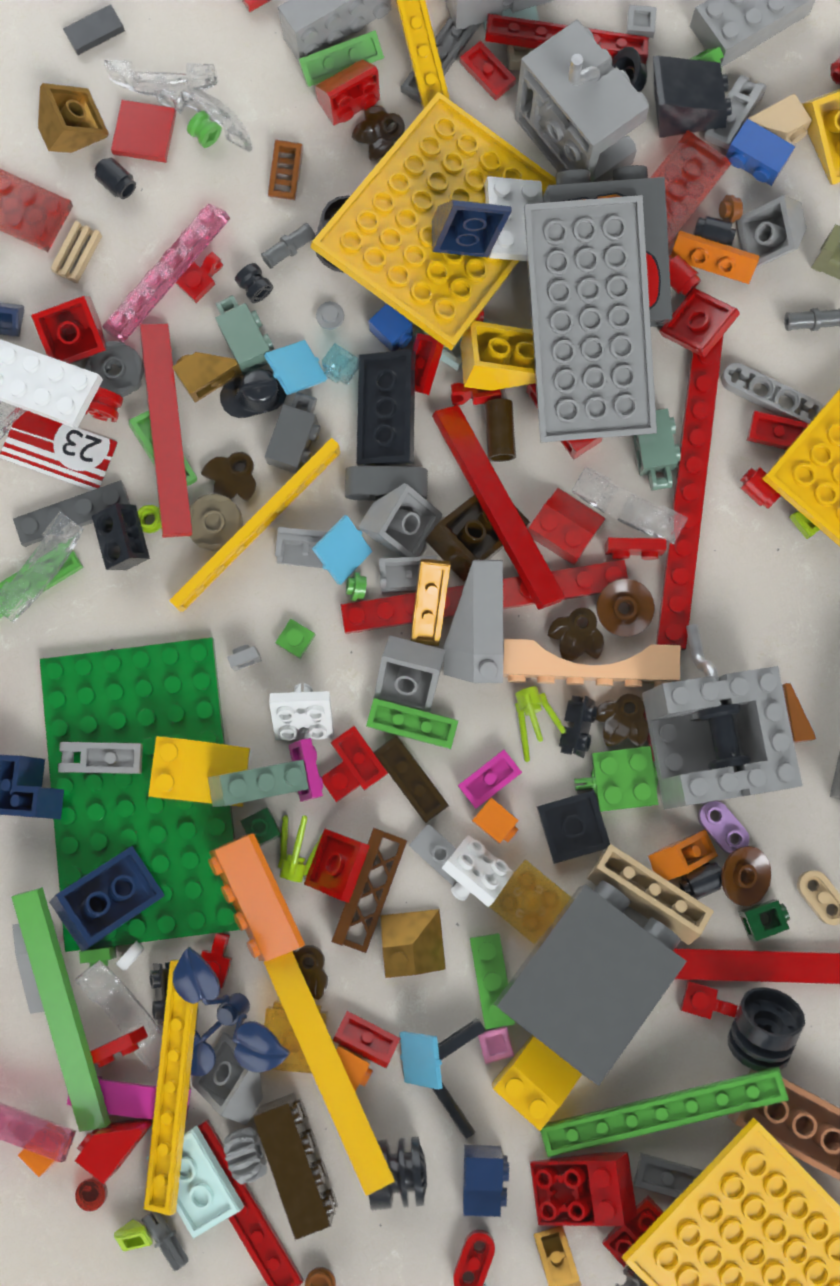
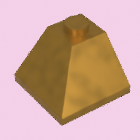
M47 83L41 84L38 129L48 151L72 153L108 137V130L88 88Z
M440 909L380 915L385 978L412 976L446 970Z

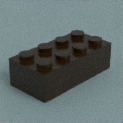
M292 1093L259 1106L253 1115V1119L294 1239L298 1240L331 1227L333 1217L336 1214L335 1207H338V1203L333 1189H327L324 1179L327 1177L325 1164L322 1158L317 1160L314 1147H317L314 1133L311 1128L307 1130L304 1117H307L304 1104L301 1099L296 1100L295 1094Z

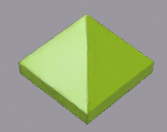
M134 1219L114 1232V1238L122 1251L153 1244V1239L145 1226Z

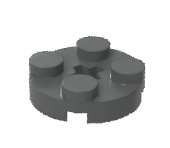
M105 342L106 351L95 354L90 359H87L85 369L102 377L103 381L99 386L101 388L125 397L133 391H137L142 385L141 380L144 374L142 360L134 349L123 342ZM113 364H117L119 368H122L119 374L115 376L110 373L108 374V370L112 369Z

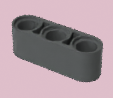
M400 466L347 467L345 469V498L350 500L377 501L405 483L423 498L427 499L428 470L422 467Z

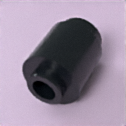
M114 158L102 159L97 163L95 179L113 196L126 199L134 192L136 182L133 180V175Z
M710 216L705 218L698 217L693 235L732 246L736 229L732 228V222Z
M707 862L690 873L682 875V880L679 881L680 889L697 900L719 891L722 886V869L717 862L712 864Z

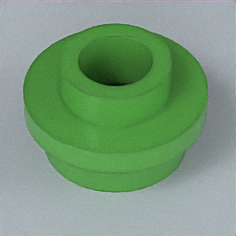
M354 572L352 578H347L346 594L350 595L351 601L364 599L367 586L366 576H360V573Z

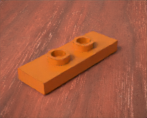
M680 230L671 252L673 258L679 255L690 266L746 284L750 283L760 258L759 255Z

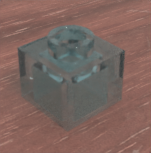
M336 343L333 344L322 360L324 374L335 383L341 381L347 385L359 369L358 358Z

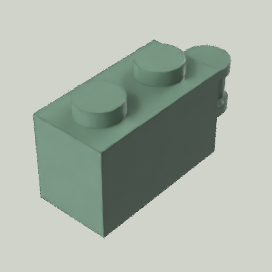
M233 295L215 303L220 313L215 319L235 360L239 364L243 376L251 370L268 364L264 355L274 350V346L268 334L262 336L259 330L262 323L256 311L250 312L246 303L239 306Z
M668 408L656 410V434L633 435L639 475H648L651 491L672 488L671 471H674L678 461L681 460L680 447L678 444H674L673 434L676 433L675 420L673 417H669ZM656 473H663L664 477L656 478Z

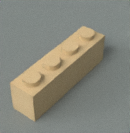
M612 844L600 855L587 877L588 880L596 885L601 880H604L630 899L629 907L648 919L654 918L661 922L688 945L701 936L714 910Z

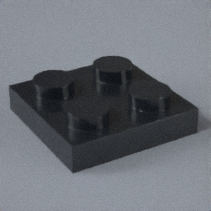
M594 790L537 806L553 864L601 851L610 845Z

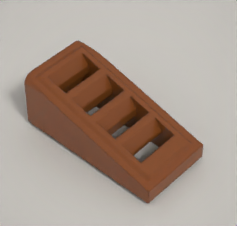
M275 140L268 197L296 200L304 150L302 143ZM281 153L295 155V159L282 158ZM279 164L294 165L293 170L279 168ZM278 174L292 176V181L278 179L277 176ZM276 184L291 186L290 192L275 190Z
M791 683L783 684L782 687L794 743L815 740V733Z

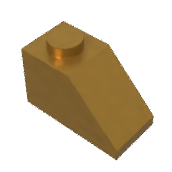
M200 352L182 356L178 359L176 365L172 367L195 403L242 373L235 359Z

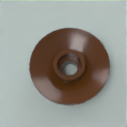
M620 579L608 584L601 591L597 600L596 610L600 623L608 632L621 637H630L641 633L649 626L654 616L655 605L650 591L643 584L632 579ZM621 603H626L629 607L628 612L625 614L619 611Z
M743 846L734 850L726 859L722 869L721 880L723 890L728 899L740 906H751L759 902L767 893L771 882V866L767 856L760 849L752 846Z

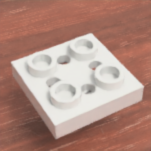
M300 683L294 687V692L270 693L269 704L275 740L291 741L308 738L316 740L334 738L330 691L313 692L312 687L304 683V692H301Z
M469 834L442 867L444 871L457 881L451 887V892L457 899L465 901L469 894L472 893L488 907L496 900L514 873L503 860L497 859L485 849L480 841L473 839Z

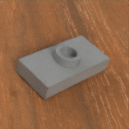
M428 823L409 846L453 886L456 880L444 871L442 867L456 848Z

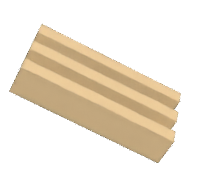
M75 221L50 268L52 272L78 284L102 238L100 231H93L90 227L82 226L79 222ZM90 236L91 238L87 243L74 271L72 272V274L69 273L75 260L78 258L81 252V248L84 242L86 241L87 237Z

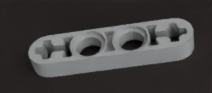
M740 363L728 365L721 377L722 385L728 391L784 418L810 423L812 420L808 419L809 414L807 412L813 409L816 411V416L824 407L819 401ZM734 372L739 374L738 379H740L736 383L731 381V375ZM748 378H751L752 381L747 386V389L743 388ZM757 383L764 384L768 389V394L766 396L756 395L753 391V386ZM789 396L793 400V407L790 409L781 407L779 397ZM800 403H802L803 406L800 408V412L798 414L794 413Z

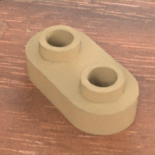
M809 870L802 873L797 880L799 894L823 923L839 925L840 893L822 872ZM810 880L816 883V888L813 891H810L807 887ZM829 904H832L835 908L832 915L826 912V907Z

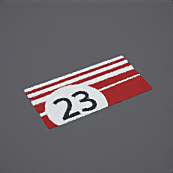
M19 408L1 450L0 458L92 491L100 488L118 442Z

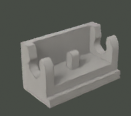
M278 527L275 553L277 564L322 568L323 564L312 548L327 532Z
M437 556L380 558L381 593L416 591L420 559L438 560Z

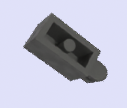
M297 392L292 406L283 404L265 454L268 465L297 473L310 460L311 451H308L312 441L316 442L321 428L318 425L316 414H313L317 398ZM299 406H305L307 407V410H300Z

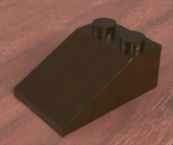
M475 494L441 520L425 539L444 561H450V568L463 582L467 579L473 560H490L503 548ZM516 507L524 524L527 526L530 521Z

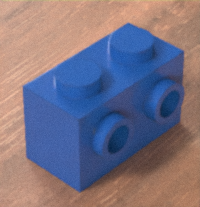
M747 118L730 144L725 159L734 167L752 174L759 182L772 186L788 162L795 146Z

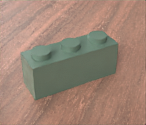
M304 760L284 762L208 777L213 807L228 806L309 789Z

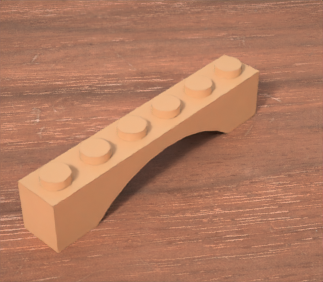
M504 639L503 677H508V682L525 683L526 678H534L540 684H554L555 679L566 680L568 685H584L585 680L596 681L597 686H613V682H625V687H642L643 683H654V687L662 683L680 681L681 645L651 644L640 653L623 661L606 665H586L559 658L545 650L534 640Z

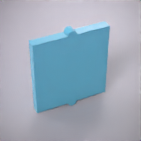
M305 340L267 352L264 355L274 372L273 377L278 379L286 395L326 382L328 379L318 363V357L314 356Z
M344 515L312 548L322 562V568L328 570L338 585H341L372 553L371 548L362 537V531L357 530L347 515Z
M407 1031L399 1032L402 1052L400 1058L403 1062L405 1083L437 1090L441 1089L440 1066L442 1062L439 1059L437 1037Z

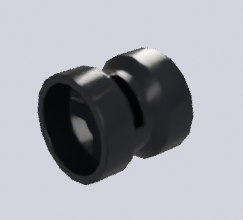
M256 263L246 265L235 276V282L240 288L246 290V296L251 303L262 301L274 288L270 280L262 276V270Z

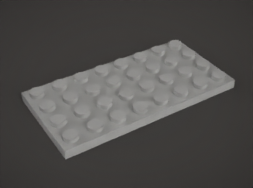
M643 195L525 204L524 217L540 443L656 434Z

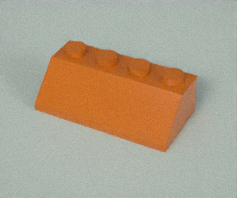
M254 833L240 836L209 852L211 855V859L208 860L213 873L216 876L220 875L223 881L222 893L228 903L232 902L237 913L234 914V919L241 931L245 929L249 941L246 943L253 958L258 957L259 961H268L305 945Z

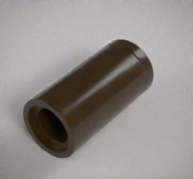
M509 399L489 400L484 403L488 459L493 462L513 460L516 458L513 402Z

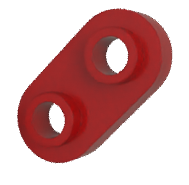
M474 1230L467 1235L453 1272L454 1286L484 1285L495 1254L494 1239L487 1231ZM475 1242H484V1249L476 1250L474 1248ZM466 1271H471L474 1277L472 1280H465L463 1274Z

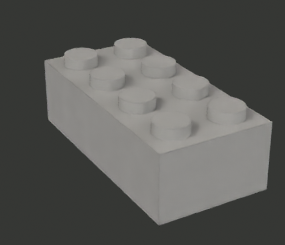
M288 0L278 6L283 39L298 60L329 46L337 45L346 36L353 32L361 31L368 23L375 19L383 18L391 10V0Z
M707 0L695 7L690 28L705 49L721 47L724 57L720 59L721 67L808 16L815 0Z

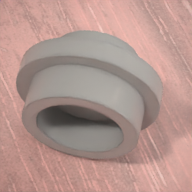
M325 302L317 309V322L324 329H336L344 321V311L335 302Z

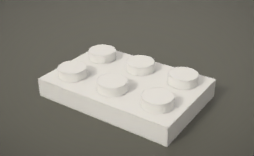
M487 176L485 180L486 204L512 206V212L490 252L489 258L527 261L524 205L543 203L542 181Z

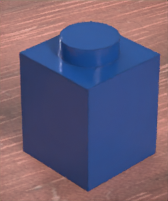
M387 303L368 321L370 332L390 351L405 348L413 338L412 323Z

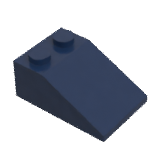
M457 200L439 205L432 219V252L488 257L512 212V206Z
M133 846L57 893L49 903L80 950L84 952L165 895Z

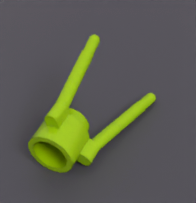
M537 686L522 689L515 694L518 701L515 707L518 712L525 762L530 761L525 715L530 717L539 742L543 741L536 713L542 710L541 705L562 734L566 732L560 719L548 703L545 693L539 694Z
M284 815L282 818L281 849L278 868L281 871L279 877L300 883L303 880V876L308 874L321 839L320 836L307 862L304 864L305 858L299 856L308 819L306 815H303L301 818L293 853L288 854V856L287 815Z

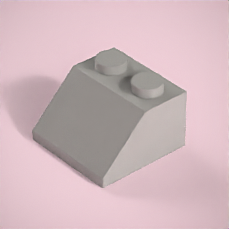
M389 635L381 659L374 698L430 713L446 650Z

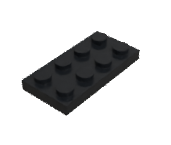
M412 349L359 355L356 465L358 466L414 463L416 353Z

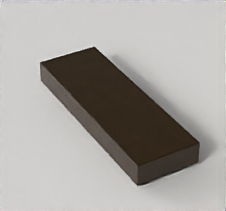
M397 735L373 752L425 823L449 806Z

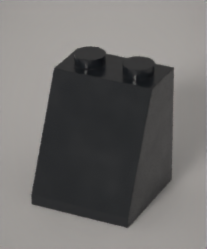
M659 55L653 56L654 98L659 138L726 128L727 116L732 115L731 99L725 98V92L728 91L727 74H722L721 63Z

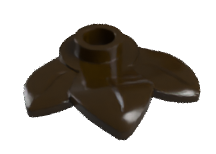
M372 106L365 109L364 116L366 120L360 122L352 133L353 140L369 144V159L371 161L384 157L393 146L394 141H397L405 130V123L400 115L388 113L380 106ZM394 123L393 128L387 129L390 124Z
M235 452L228 458L215 457L201 471L202 476L215 481L214 494L223 495L229 499H233L238 494L243 500L248 501L256 489V481L252 476L254 463L252 458L244 452ZM237 463H244L245 468L242 471L235 470Z
M580 607L573 610L569 616L558 617L549 627L547 635L553 639L560 640L559 650L562 659L573 661L580 657L584 651L591 657L598 659L603 651L604 637L596 628V615L588 608ZM580 617L588 619L586 627H579L577 625V620Z
M625 694L617 701H605L598 706L596 720L605 723L603 738L607 746L617 745L626 740L627 737L637 747H642L646 742L649 728L647 720L643 717L645 711L644 703L639 696ZM627 703H633L635 711L626 713L624 706Z
M306 945L298 951L292 952L312 997L319 1000L324 995L328 986V976L323 969L325 957L318 947ZM304 958H312L314 965H307Z

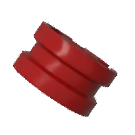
M99 387L85 415L89 412L93 415L92 418L106 422L108 418H111V422H117L119 417L117 410L121 408L124 399L115 392Z

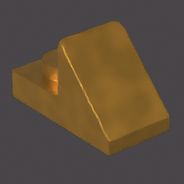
M563 1226L535 1233L534 1238L548 1286H582Z

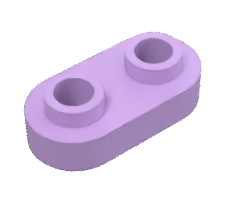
M713 801L701 806L698 812V820L724 852L731 854L737 848L748 846V832L723 803ZM713 810H716L720 815L719 820L716 822L710 818V813ZM733 833L739 837V842L736 845L730 842V836Z

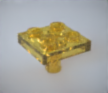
M524 859L496 900L489 907L535 945L572 897ZM517 887L520 888L519 890H516L517 894H519L522 891V893L519 896L514 895V889ZM541 907L545 909V913L543 915L540 914H542L544 910L541 909L540 911H538ZM518 909H521V910L524 912V913L518 912V915H520V916H522V917H517V916H516V911H517Z

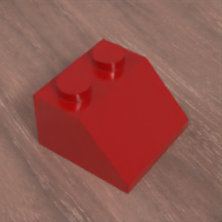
M81 296L31 315L45 352L49 357L71 364L106 351L102 325L90 296Z
M557 488L543 505L529 526L528 531L533 540L575 566L606 518Z
M141 1118L112 1122L105 1128L94 1129L78 1145L77 1149L80 1151V1154L74 1161L104 1185L118 1171L153 1125V1119Z

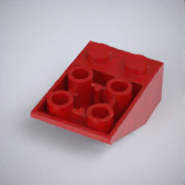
M598 1152L530 1162L538 1226H625L637 1216L628 1152Z

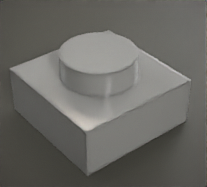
M629 5L626 34L653 38L657 7Z
M243 645L232 651L233 655L227 657L234 671L262 661L255 646L249 647V645Z

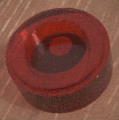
M94 1177L87 1178L81 1182L75 1192L76 1203L85 1211L99 1209L105 1203L108 1196L106 1184L103 1185Z

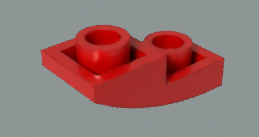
M649 1195L636 1205L637 1216L625 1226H615L602 1242L623 1267L627 1264L622 1256L664 1213Z

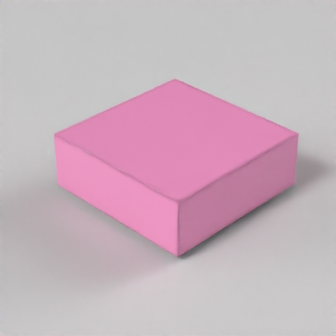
M507 1026L485 1030V1032L478 1036L485 1064L514 1056Z

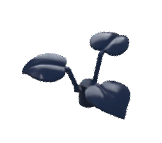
M191 947L185 949L173 972V985L176 992L188 1003L195 1004L202 1000L204 1005L220 1004L217 1009L218 1021L201 1037L195 1030L191 1075L204 1076L214 1068L216 1054L213 1047L205 1041L221 1025L232 1026L236 1023L232 1038L237 1043L234 1056L242 1067L252 1072H265L280 1065L289 1056L290 1051L283 1047L274 1034L261 1023L249 1021L243 1024V1021L247 1018L246 1014L250 1010V1003L247 997L241 993H234L230 997L225 994L223 997L217 998L220 994V982L215 972Z

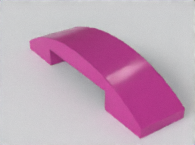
M97 1076L108 1114L153 1119L157 1086L107 1080ZM189 1088V1094H188L186 1120H187V1116H188V1109H189L190 1096H191V1089H190V1088ZM68 1095L67 1105L72 1106Z

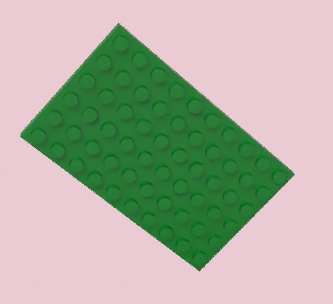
M210 637L40 659L50 785L53 789L64 790L61 820L53 819L60 891L133 846L165 895L88 949L134 944L136 941L142 943L240 930L234 919V914L237 913L232 902L228 903L222 893L223 881L220 875L216 876L213 873L208 861L211 859L210 851L235 839L232 806L213 807L209 803L149 797L156 736L225 744L214 639ZM60 742L143 744L142 774L58 772V763H62V752L59 751ZM74 752V763H80L81 752ZM63 924L65 952L79 951L80 948Z

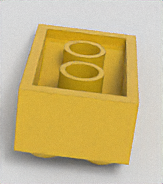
M840 89L801 103L812 119L807 132L830 185L840 182Z
M474 321L460 342L464 387L492 391L536 383L532 329Z
M156 736L149 797L212 804L208 777L248 770L250 748ZM244 802L228 806L243 807Z
M531 1035L491 1084L496 1093L541 1131L560 1108L582 1076V1073Z

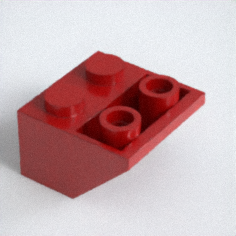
M362 59L315 86L317 101L333 126L340 122L345 123L349 121L354 114L374 106L380 100L379 74L375 65Z

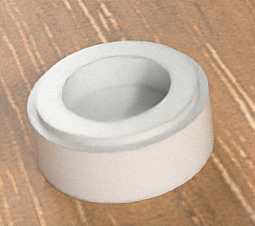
M136 941L115 964L122 970H126L144 951V947Z

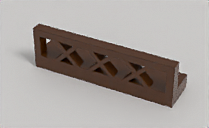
M373 827L368 841L370 847L351 899L349 903H345L331 942L367 953L408 840ZM383 838L400 844L396 856L385 861L379 850ZM378 854L381 863L374 865ZM393 861L389 872L386 863ZM383 865L388 878L384 885L374 889L369 879L372 870ZM368 883L371 891L363 894L366 884ZM383 889L381 897L378 899L376 891ZM373 894L377 908L374 913L364 917L359 907L360 900ZM357 911L360 919L353 922ZM373 917L370 927L368 928V925L365 920ZM360 922L363 923L367 932L363 945L346 939L350 928Z

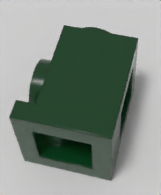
M772 899L738 911L749 940L759 941L790 929L787 923L790 920L788 910L783 903H779V900ZM763 913L769 916V921L766 924H762L760 916Z

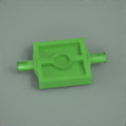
M651 746L591 753L593 765L591 777L574 778V784L586 783V785L575 786V791L594 790L600 812L659 805L657 796L658 776L652 760Z

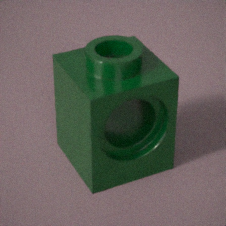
M265 808L240 820L246 835L254 833L260 847L282 836L269 808Z

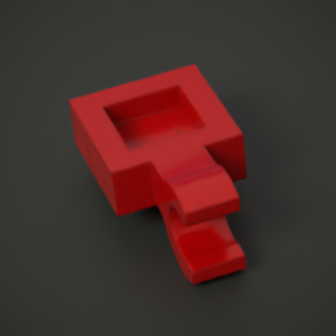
M212 251L206 256L201 267L193 262L175 280L176 285L197 303L215 285L211 277L223 267V264L220 262L221 259Z
M464 383L451 384V401L454 406L463 405L469 399H472L473 405L484 404L493 399H501L500 389L490 391L464 387Z
M220 932L215 934L212 950H203L201 957L215 972L222 989L225 985L232 958L224 956L230 935Z
M687 981L680 1010L710 1020L713 1011L735 1018L738 1005L716 999L718 989Z

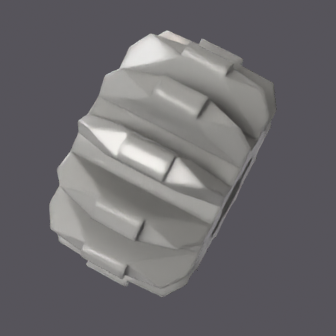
M252 1127L238 1129L225 1137L224 1151L226 1153V1161L228 1162L229 1170L232 1172V1177L240 1185L257 1181V1179L266 1174L267 1160L259 1139V1134Z

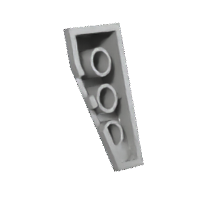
M503 560L472 561L457 610L444 643V650H446L444 656V675L472 683H503Z

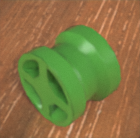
M200 111L189 121L187 133L192 137H197L202 147L208 148L217 141L222 127L217 122H212L208 113Z

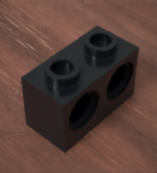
M115 503L92 515L106 570H129L150 559L136 505Z

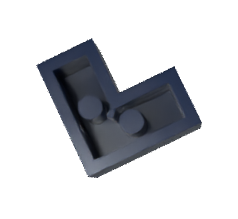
M0 755V815L61 820L64 790L42 787L45 759L20 755Z
M464 1145L463 1216L501 1217V1207H507V1187H503V1182H509L507 1155L502 1154L501 1146Z

